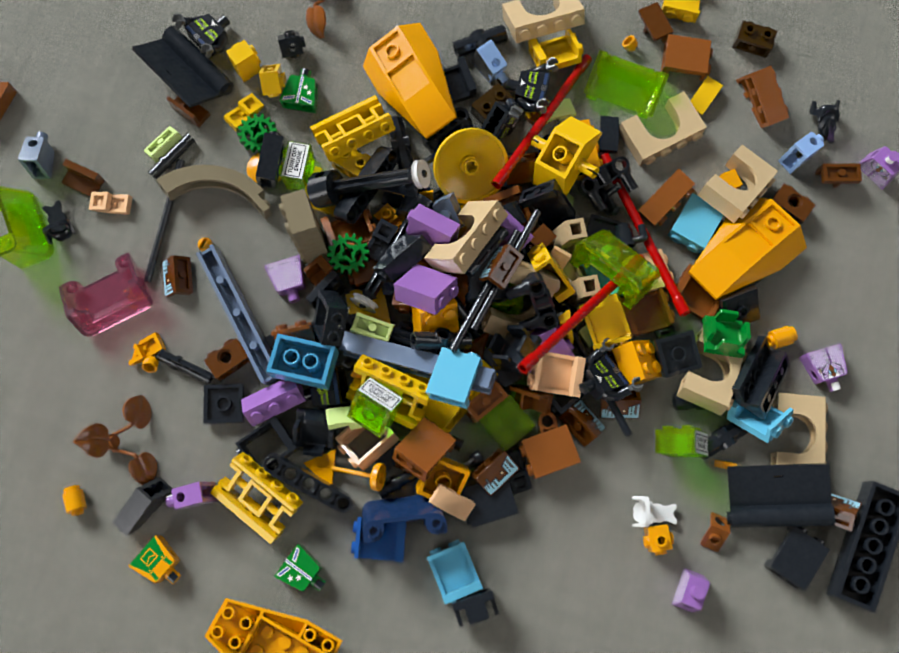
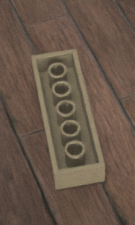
M305 189L280 196L282 203L279 204V208L286 221L287 233L290 235L298 253H300L304 264L309 265L320 255L329 263L331 258L327 256L329 251Z

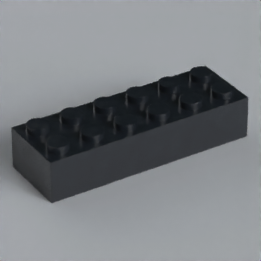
M873 480L862 482L857 502L861 503V508L857 513L854 529L852 532L846 531L826 595L860 610L876 613L899 540V491Z

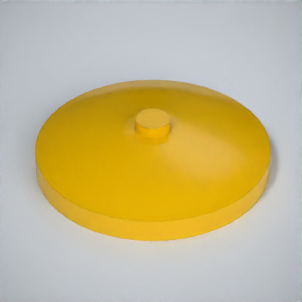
M464 128L449 135L437 149L433 162L434 178L438 187L445 195L454 192L458 203L466 204L468 201H483L484 198L494 195L499 190L492 186L491 181L508 161L507 152L500 140L484 129Z

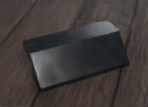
M758 336L732 387L736 402L760 419H766L790 367L786 351L771 350L766 336Z

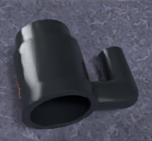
M622 223L615 226V237L619 250L634 248L636 244L645 242L648 239L645 224L638 225L639 236L635 237L630 223Z

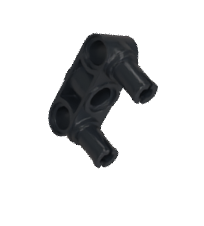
M464 107L455 108L456 116L464 117V119L458 120L455 118L433 134V139H426L422 135L423 145L435 153L451 132L464 128H474L468 110Z
M619 156L600 166L598 174L592 171V173L597 175L594 179L586 176L580 180L577 189L580 194L590 200L597 213L607 208L599 194V189L613 182L616 178L621 179L628 193L639 186L630 174L629 160L624 156ZM616 161L622 163V170L616 168ZM585 181L591 184L590 191L584 188Z
M531 272L522 280V283L505 289L509 301L523 295L530 296L536 314L529 319L518 322L527 331L536 328L552 330L558 326L559 319L554 308V302L549 289L546 287L543 276L539 272ZM540 282L539 285L532 286L533 283Z

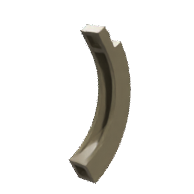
M193 165L173 170L156 179L160 189L171 201L192 190L219 188L234 192L245 198L265 220L271 216V205L265 199L264 190L248 176L230 168L216 165Z

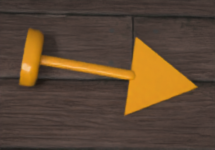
M337 449L323 454L322 457H316L303 463L318 477L333 484L334 471L370 478V487L374 491H381L386 480V465L382 463L375 464L371 473L335 467Z

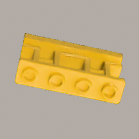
M376 95L310 126L318 145H321L330 162L396 129L391 115L384 113L383 107Z
M364 354L361 355L354 365L353 372L362 375V379L355 378L352 381L346 398L413 430L425 417L426 411L417 406L418 403L425 406L430 400L426 394L428 384ZM370 377L378 380L376 382L397 392L398 396L402 398L392 411L359 390Z
M242 452L235 456L229 465L236 471L232 480L225 476L219 480L218 485L212 489L210 494L268 543L272 544L282 535L286 528L279 521L283 513H287L290 517L298 511V508L302 506L303 501L299 499L297 494L287 489L281 481L267 473L251 456ZM244 473L252 478L249 483L242 478ZM236 485L243 489L241 494L233 489ZM253 487L257 488L267 497L262 506L249 496ZM274 498L282 503L280 508L272 503ZM266 510L274 515L272 520L264 515Z

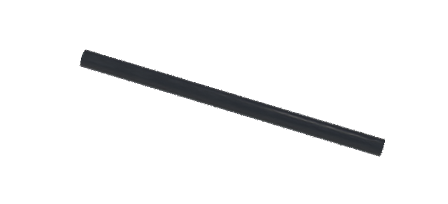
M177 159L175 170L183 168L185 161ZM168 197L144 277V282L147 283L152 281L174 200L171 201Z
M536 209L533 211L514 246L517 251L520 252L541 215L540 211ZM493 284L470 326L471 330L477 332L500 290L496 285Z
M514 229L507 244L514 247L521 232ZM486 280L449 348L452 352L456 353L493 286L491 281Z
M573 328L574 343L581 356L587 359L589 353L576 329ZM606 400L625 437L631 436L633 433L616 402Z

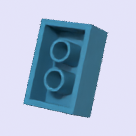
M277 334L266 372L273 378L329 390L339 352L336 346L321 345L318 342Z

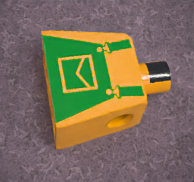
M155 535L128 565L153 583H161L166 578L173 585L182 576L174 569L180 562V558L162 535Z

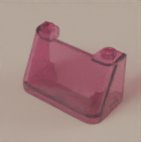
M129 252L115 260V267L118 271L85 287L78 281H69L58 286L65 316L82 335L87 337L97 335L152 306L153 300Z

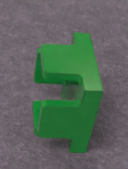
M720 309L715 316L705 315L702 319L704 352L743 358L745 355V345L751 339L750 322L743 324V321L736 320L739 317L738 311Z

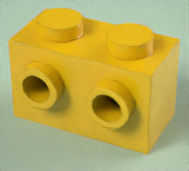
M243 40L234 44L232 48L226 51L235 71L243 82L259 73L261 61L252 44L248 45Z
M281 64L264 65L261 67L259 78L263 96L268 95L270 98L279 96L285 87V83H287L286 74L281 70Z
M355 149L331 161L333 168L348 177H357L371 156L366 153L362 154Z

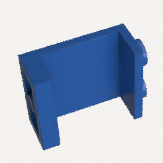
M358 517V520L354 521L353 533H356V540L352 541L351 554H354L355 559L404 562L407 521L384 523L382 538L376 542L364 543L362 517Z

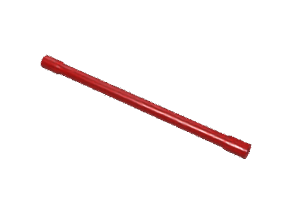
M587 54L582 56V62L575 66L573 72L549 103L550 105L546 107L547 112L541 114L504 167L499 170L491 181L494 188L501 189L512 170L530 147L531 141L535 140L533 137L540 133L576 81L591 64V56Z
M609 153L599 157V159H602L603 164L612 160ZM616 178L612 183L614 185L618 182L622 188L617 193L639 234L638 225L644 224L621 179ZM646 228L648 239L643 243L672 298L679 316H686L691 310L678 290Z
M637 254L616 276L536 350L527 355L518 364L520 372L527 374L535 367L541 358L633 272H636L645 263V257Z

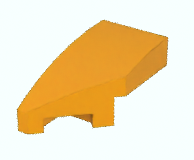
M154 332L139 341V344L134 343L133 349L135 350L128 364L129 366L143 362L148 356L157 355L161 349L166 350L160 334Z

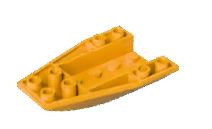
M421 23L398 25L369 47L363 68L378 94L426 139L457 118L439 52Z
M756 197L758 202L752 209L748 207L750 211L743 219L739 217L735 223L725 218L688 273L715 300L782 270L807 248L801 225L773 199Z
M225 598L204 635L220 653H338L343 642L342 639L307 619Z

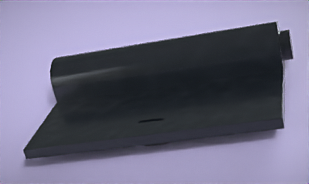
M174 25L165 29L162 39L132 47V50L189 107L225 95L227 96L233 91V82L209 58L200 53V50Z
M829 463L727 466L730 512H726L727 524H731L732 528L835 526V512L831 500Z

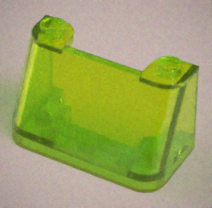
M599 49L583 93L587 94L586 98L596 101L599 98L638 112V117L647 120L648 116L653 117L669 74L662 71L655 72L654 69L624 60L615 55L611 56L608 52Z
M0 186V211L9 232L0 237V257L20 269L50 258L54 253L53 244H48L42 232V229L46 227V223L37 197L27 190Z
M604 229L581 240L576 245L570 260V264L576 268L584 264V267L587 269L592 265L620 287L617 293L620 295L623 293L625 297L623 305L630 310L660 278L659 269L635 252L610 231Z

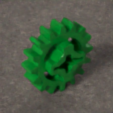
M255 113L254 118L248 115V121H241L243 126H238L240 132L237 133V136L240 139L241 145H244L246 150L250 149L252 153L258 150L260 153L264 132L269 133L265 125L270 131L278 132L275 122H272L270 117L265 119L264 114L258 117Z
M345 233L344 238L338 235V241L332 240L334 246H328L332 253H328L327 256L331 258L329 261L330 265H335V271L341 269L342 275L348 271L349 276H352V271L354 270L357 274L359 273V267L365 269L364 262H369V258L365 256L370 255V252L365 250L368 245L367 243L362 244V237L357 240L355 233L352 237ZM341 246L340 252L336 254L337 249ZM345 248L351 253L352 260L346 255ZM361 255L360 260L356 262L357 256ZM347 263L350 264V266H344L342 264Z

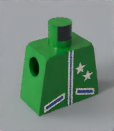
M302 68L300 76H289L280 97L282 108L316 114L318 87L316 80L310 78L311 70Z
M302 544L296 545L274 575L275 578L302 592L306 591L310 585L320 592L327 582L318 575L323 566Z

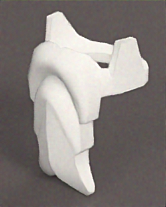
M648 496L632 497V500L639 501L633 507V517L638 522V524H632L633 527H649V524H653V522L662 523L663 521L677 524V519L673 515L677 508L676 504L663 506L662 504H653L649 501Z

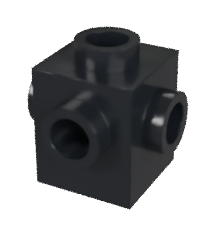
M288 30L283 35H278L282 58H298L301 54H304L303 48L306 47L304 36L300 37L299 31Z

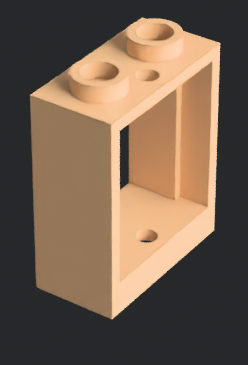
M368 409L369 411H371V412L374 413L375 415L379 416L376 412H374V411ZM348 426L335 437L339 443L337 448L343 455L347 453L350 456L348 461L355 469L359 466L364 472L399 441V438L389 427L383 433L386 437L361 459L357 457L348 444L366 429L365 427L350 430Z

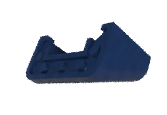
M422 495L369 501L362 508L364 543L379 541L384 534V523L423 519L424 525H426L430 533H448L444 511L431 504L429 498Z

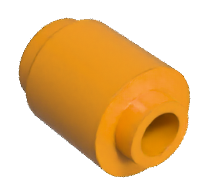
M784 326L769 331L766 336L769 346L775 350L791 345L798 339L797 332L793 326Z
M80 485L64 488L62 497L66 514H71V516L83 514L84 510L87 509L83 489H80Z

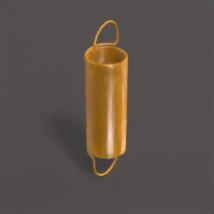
M716 459L713 467L727 469V466H736V463Z

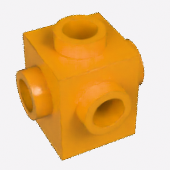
M668 524L644 527L645 536H643V543L645 549L648 548V552H655V556L665 555L667 550L673 549L674 537L672 532H669Z

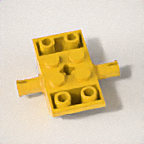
M570 116L553 129L548 140L538 135L534 136L533 139L539 143L532 140L531 146L541 150L535 161L533 184L539 185L555 179L562 192L567 196L580 172L594 179L597 175L592 173L591 170L598 174L599 168L586 161L600 139L602 132Z

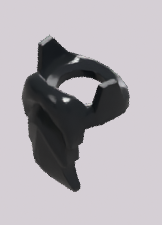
M837 100L835 105H823L820 108H817V101H812L809 114L817 116V122H819L817 130L824 138V141L833 144L834 132L840 118V100Z
M56 201L52 207H42L48 215L49 225L42 229L48 244H53L52 238L57 241H64L72 237L73 233L76 235L71 221L67 219L66 214L62 211L61 201Z

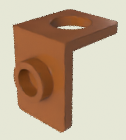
M711 512L710 526L701 539L700 545L719 552L730 535V524H727L726 517ZM715 519L721 520L725 526L718 524Z

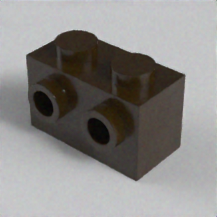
M743 20L737 29L732 48L767 58L773 48L778 30L755 24L752 21Z
M497 83L471 105V114L483 125L495 101L506 102L507 99H513V97Z

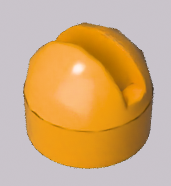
M630 35L623 40L622 46L629 52L635 51L638 46L637 39Z
M203 237L198 241V248L203 252L210 248L211 244L214 245L211 239Z
M148 356L143 360L141 367L146 372L154 373L158 369L159 362L154 356Z

